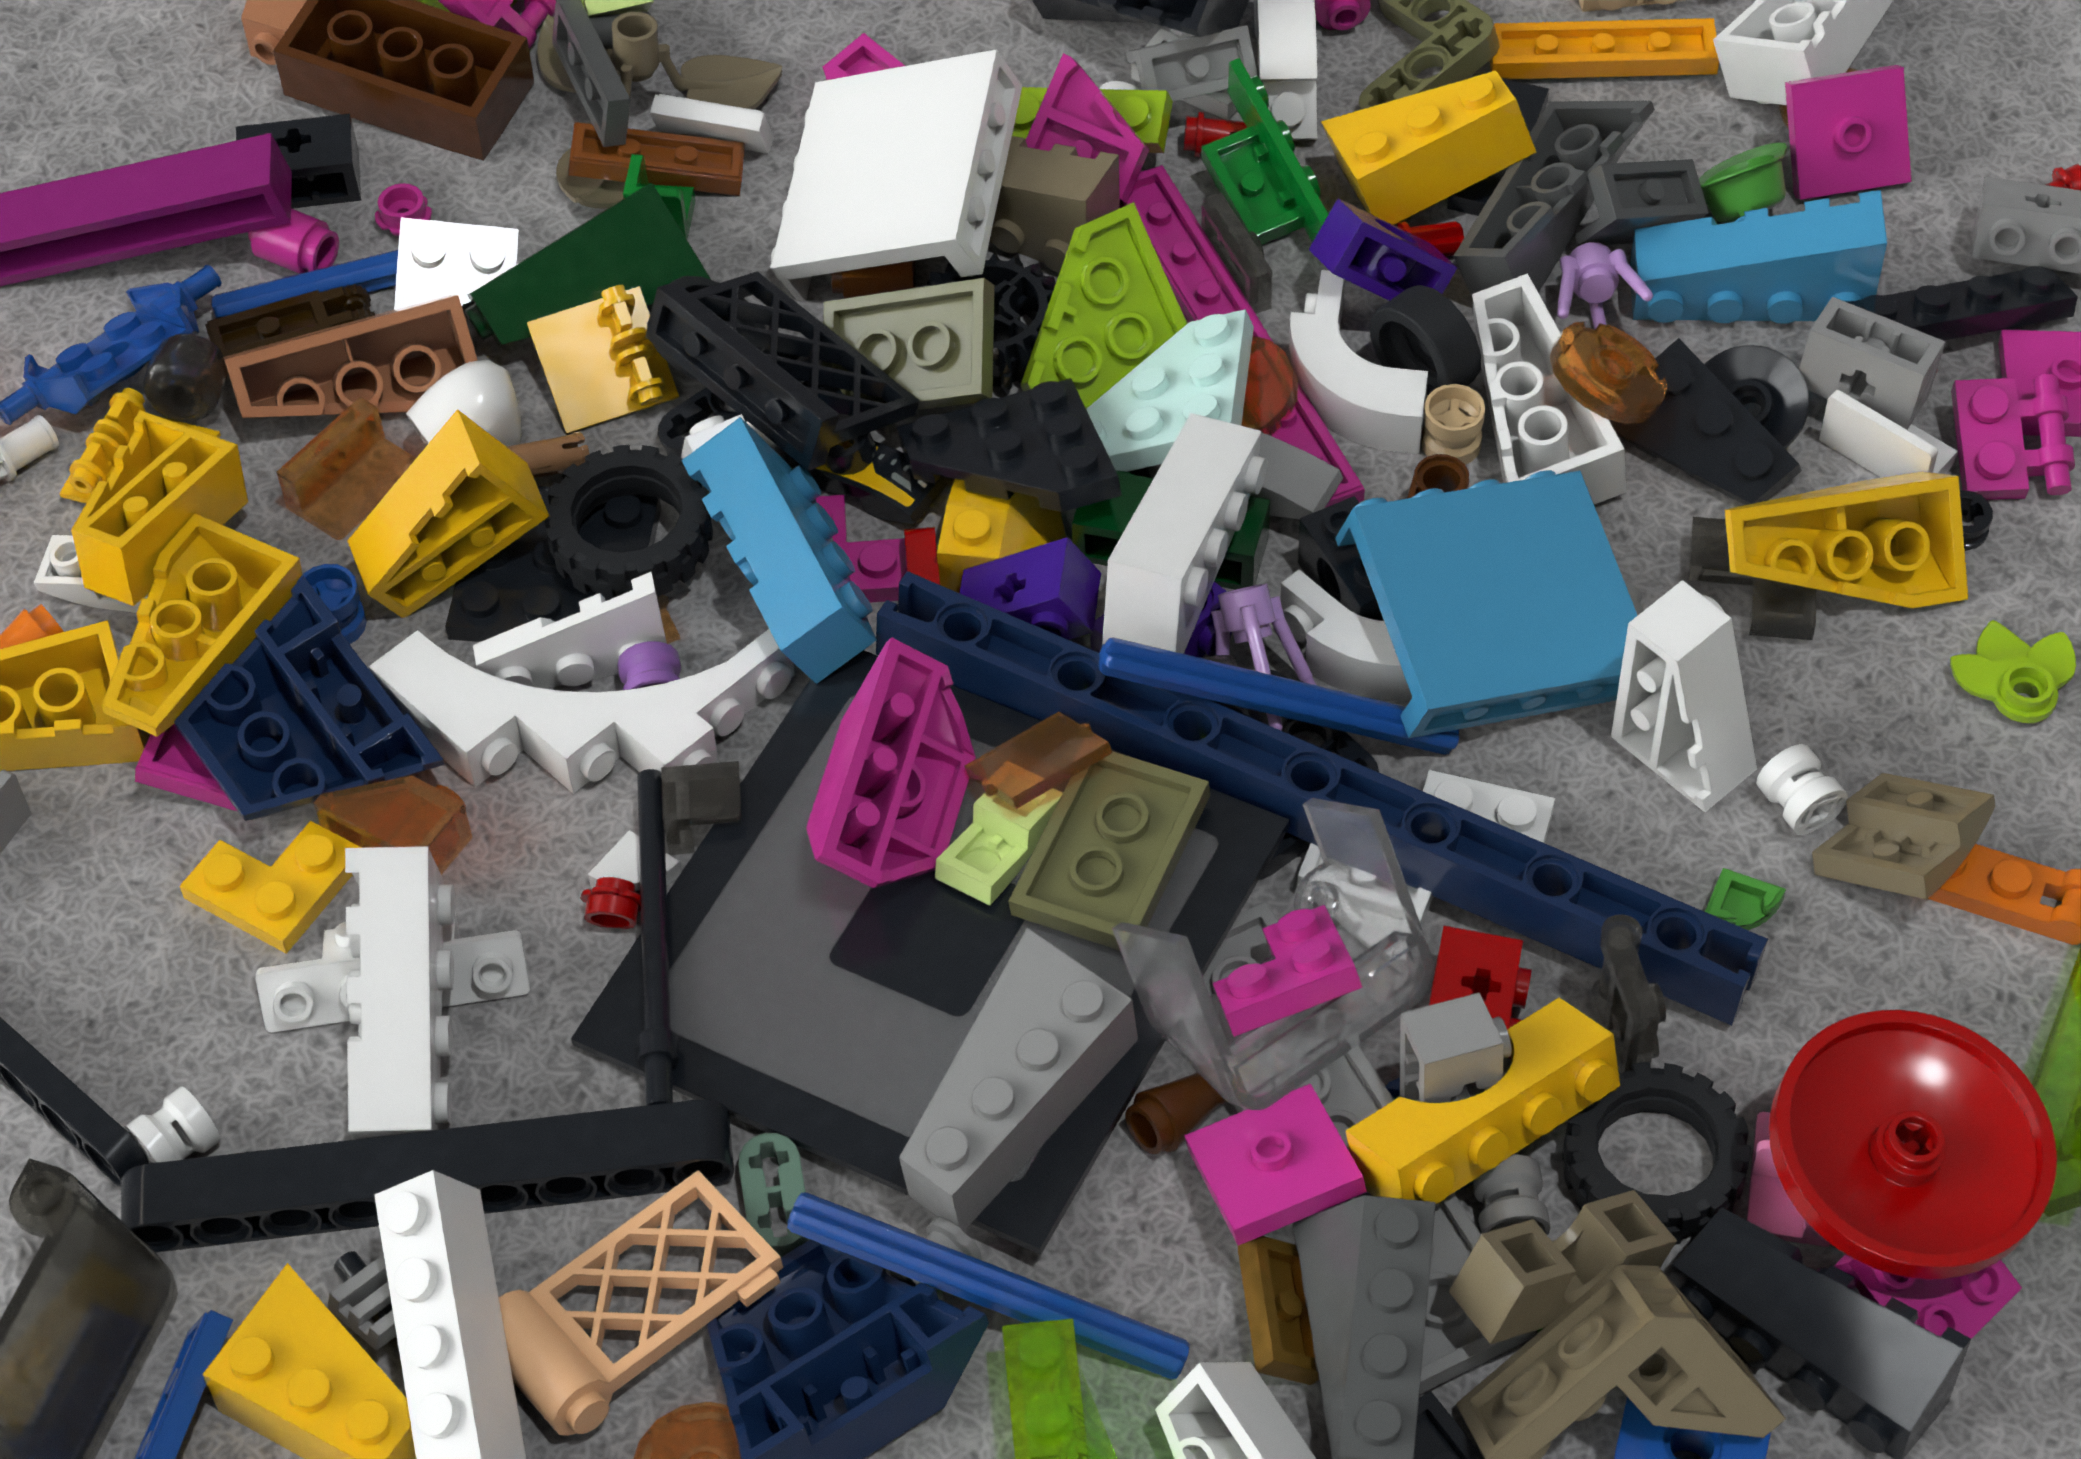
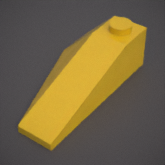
M1931 472L1902 474L1725 509L1731 573L1907 608L1968 600L1959 476Z
M954 479L946 505L937 549L940 585L960 593L964 569L1066 538L1061 512L1040 508L1038 497L1016 492L1009 500L966 491L964 481Z

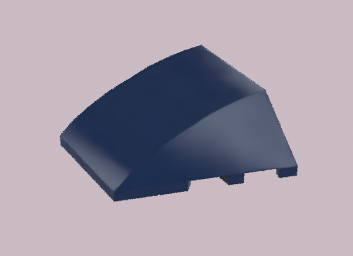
M304 576L291 589L292 597L272 620L268 621L265 619L255 630L256 638L233 664L225 663L174 721L178 731L245 821L267 817L304 804L445 765L441 755L408 713L402 714L341 634L338 620Z
M810 1239L781 1257L784 1268L776 1273L780 1280L777 1286L748 1307L739 1300L707 1324L716 1363L728 1401L730 1417L735 1428L741 1459H864L945 1408L989 1322L985 1313L971 1306L962 1311L938 1299L934 1288L923 1283L913 1287L888 1275L883 1267Z

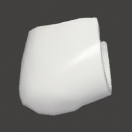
M489 360L468 362L450 371L434 383L406 413L425 445L429 444L457 409L506 447L520 444L522 436L520 409L509 372Z

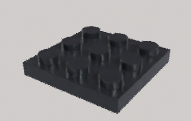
M537 486L544 504L550 505L548 493L551 487ZM639 494L614 497L596 506L583 519L578 533L583 540L602 550L620 553L642 550L653 545L655 542L662 508L661 501L657 497ZM542 521L456 582L445 625L448 640L481 642L540 617L556 622L580 612L579 601L597 593L590 590L588 594H584L573 587L570 577L564 579L556 568L555 559L552 558L545 521Z

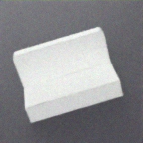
M1836 390L1827 400L1819 441L1877 476L1883 478L1916 472L1946 474L1955 465L1957 450L1913 424L1907 430L1840 390Z

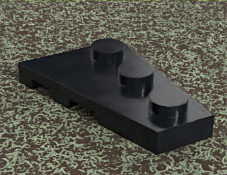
M1680 338L1601 405L1618 437L1635 445L1637 449L1654 458L1658 457L1687 472L1692 478L1744 505L1767 501L1802 471L1799 463Z

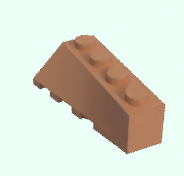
M454 293L223 357L242 418L408 412L415 402L444 375L468 362L478 361L459 295Z

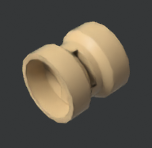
M1460 384L1443 385L1434 389L1427 396L1424 404L1423 418L1425 425L1421 438L1422 450L1427 457L1435 454H1448L1458 458L1466 465L1479 455L1482 446L1483 436L1481 429L1485 418L1484 400L1478 392Z

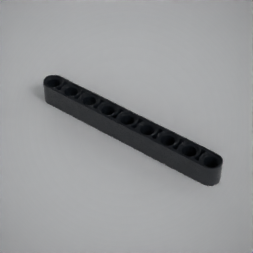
M708 1099L688 1100L139 1165L127 1170L122 1176L121 1244L126 1249L135 1253L150 1254L378 1227L379 1221L374 1195L432 1170L480 1189L484 1214L666 1193L698 1170L714 1187L727 1183L734 1174L729 1111L725 1105L717 1101Z

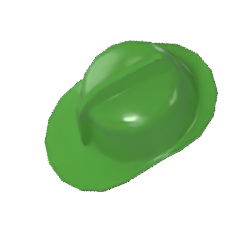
M1786 143L1766 144L1737 154L1710 168L1699 178L1705 202L1719 222H1733L1744 216V211L1768 208L1769 210L1785 199L1786 188L1782 159L1788 149Z

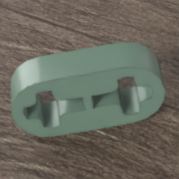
M764 1133L753 1137L744 1144L739 1154L738 1164L747 1222L782 1257L810 1240L791 1232L788 1228V1235L774 1237L771 1229L770 1208L783 1206L785 1220L788 1224V1219L800 1193L806 1192L800 1154L796 1145L788 1137L781 1134ZM776 1157V1162L779 1165L778 1176L780 1185L766 1187L765 1175L762 1170V1159Z

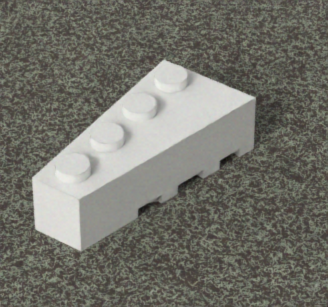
M1756 0L1713 39L1730 98L1756 101L1759 104L1787 105L1785 82L1846 73L1894 0Z

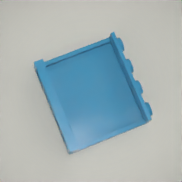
M1545 470L1534 473L1519 481L1500 484L1498 480L1489 479L1478 482L1468 489L1444 493L1442 489L1434 488L1422 491L1408 499L1387 502L1384 498H1372L1353 507L1335 540L1338 546L1356 544L1408 684L1412 699L1400 715L1408 739L1617 700L1628 623L1638 615L1581 471L1556 474L1554 471Z

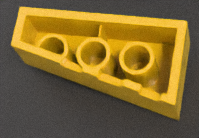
M108 620L0 649V771L77 767L139 761L145 748L141 730L103 713L102 709L103 699L120 657Z

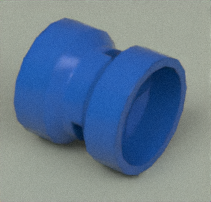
M338 564L315 566L303 573L300 579L303 576L306 578L338 620L341 634L348 643L351 644L358 640L365 631L367 620L362 602L359 600L360 594L355 576L349 569Z

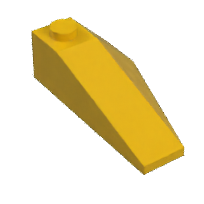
M194 513L158 555L153 568V584L147 599L142 598L136 613L138 623L130 644L123 647L102 702L103 713L156 737L175 724L174 721L225 663L233 664L256 638L255 630L265 619L271 621L292 597L291 589L302 576L300 558Z

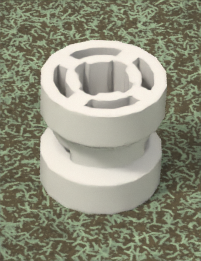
M1804 744L1791 746L1774 756L1762 768L1756 782L1758 788L1770 802L1780 803L1784 808V820L1797 835L1802 836L1833 821L1842 811L1848 799L1846 791L1834 777L1822 774L1820 771V760L1809 746Z
M182 1086L166 1096L163 1100L162 1108L153 1115L141 1114L124 1126V1129L145 1153L149 1164L183 1160L194 1151L205 1153L221 1141L220 1134L205 1109Z

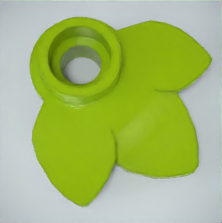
M1992 620L1987 624L1978 639L1976 654L1954 655L1950 658V666L1956 682L1971 695L1993 701L1996 708L2011 720L2021 723H2036L2048 718L2054 712L2058 701V689L2073 678L2076 658L2072 643L2064 632L2048 635L2030 647L2002 624ZM2018 693L2028 694L2032 698L2021 696Z

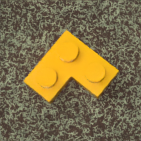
M311 820L272 866L219 840L181 883L180 889L184 899L287 954L353 876L352 873H345V848L362 847Z

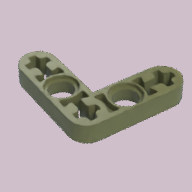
M1377 0L1381 12L1388 20L1422 41V43L1361 92L1359 97L1360 109L1362 110L1469 78L1498 52L1500 46L1492 18L1467 0H1413L1412 2L1410 0ZM1449 11L1440 20L1432 22L1423 21L1426 16L1433 12ZM1427 68H1442L1433 77L1417 78V75Z

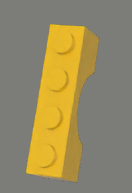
M1558 997L1507 1029L1511 1042L1512 1064L1502 1079L1489 1089L1463 1100L1445 1103H1427L1398 1097L1346 1130L1349 1152L1363 1175L1367 1192L1377 1197L1436 1202V1204L1442 1202L1449 1195L1488 1170L1495 1168L1513 1154L1543 1135L1548 1134L1563 1122L1620 1087L1614 1034Z

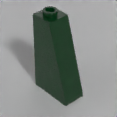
M651 182L468 293L467 296L473 305L464 311L483 341L493 336L496 343L502 345L531 337L527 322L603 298L601 292L613 286L624 285L625 290L640 286L648 306L654 304L657 288L670 284L672 281L683 276H699L710 280L711 278Z

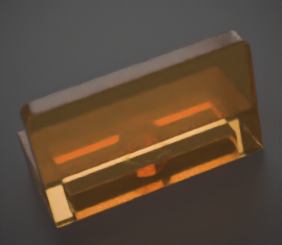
M359 397L276 473L286 508L335 540H342L372 512L403 475L404 466L413 463L416 457L385 438L378 407Z

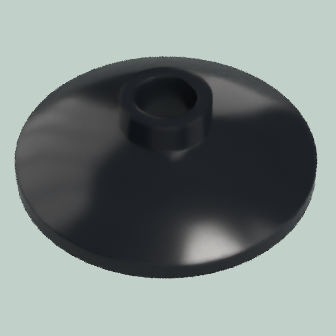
M1743 345L1722 351L1705 363V366L1743 405L1756 403L1761 407L1760 413L1755 418L1785 449L1797 438L1808 416L1809 393L1802 373L1788 357L1768 347Z

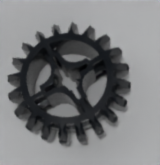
M995 251L989 260H985L983 274L961 277L948 261L945 273L930 272L927 286L985 278L994 285L993 386L1000 385L1002 390L1009 395L1013 386L1012 382L1017 380L1019 383L1022 382L1056 284L1054 276H1043L1039 263L1023 268L1019 255L1014 256L1008 262L1000 261ZM1024 314L1033 320L1029 326L1021 322V317Z

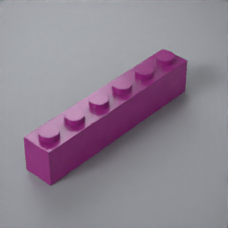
M271 133L0 193V286L291 223L292 171Z

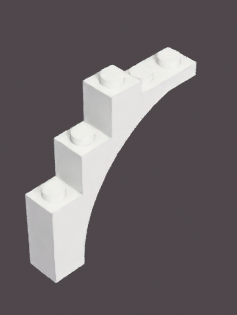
M770 629L725 663L668 683L631 690L606 692L559 691L531 687L504 680L475 669L449 655L418 630L369 666L370 672L402 714L408 713L443 760L474 787H477L491 775L496 776L507 771L515 762L518 754L525 751L574 794L589 781L596 782L604 778L612 770L616 760L622 757L638 772L646 769L660 771L663 774L664 794L671 800L686 788L698 787L710 777L715 766L719 763L715 738L718 735L726 736L732 733L741 724L746 713L765 698L773 699L779 696L787 688L791 678L795 676L794 663L781 652Z

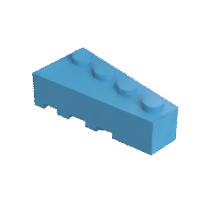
M1881 190L1859 193L1860 202L1830 207L1829 198L1804 202L1805 211L1769 216L1768 208L1744 211L1745 215L1734 222L1717 225L1712 217L1634 229L1630 266L1652 291L1653 298L1650 301H1644L1631 288L1633 320H1654L1660 323H1669L1675 320H1713L1717 323L1773 321L1779 324H1788L1795 321H1816L1832 297L1845 302H1851L1876 295L1887 247Z
M741 417L681 460L689 476L693 480L699 481L710 492L702 498V501L711 518L716 522H720L732 540L726 547L735 564L739 566L742 573L753 585L749 591L778 647L816 684L877 641L867 618V615L873 612L872 606L862 590L849 577L855 572V567L845 551L833 540L832 537L838 533V529L827 511L817 503L816 498L822 494L811 474L802 465H798L793 469Z

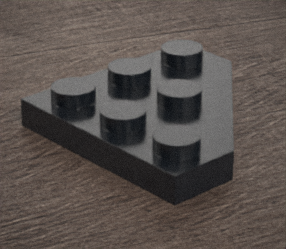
M1071 378L1059 382H1043L1027 391L1002 398H986L978 401L973 406L944 414L925 415L915 422L897 426L901 448L912 475L917 480L934 484L941 476L963 480L966 491L1009 500L1015 492L1038 497L1040 508L1058 512H1065L1122 496L1118 474Z

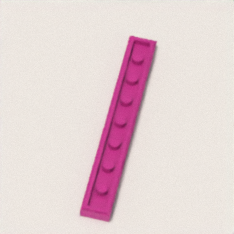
M1163 165L1140 172L1127 203L1119 200L1120 208L1134 202L1181 311L1188 323L1201 320L1212 314H1227L1246 309L1254 326L1243 413L1253 429L1260 430L1264 434L1302 449L1340 469L1343 480L1325 508L1353 496L1359 502L1363 501L1365 488Z

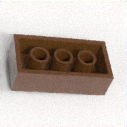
M307 0L273 50L285 96L339 114L350 113L353 119L482 161L490 153L534 83L527 37L415 0Z

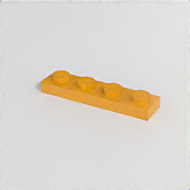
M1714 18L1494 23L1500 46L1497 54L1490 60L1491 72L1497 71L1500 77L1505 79L1718 74L1719 59L1713 39L1717 36Z

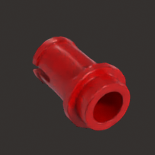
M1198 112V117L1186 116L1183 150L1194 151V157H1200L1202 146L1247 127L1243 121L1204 118V112Z

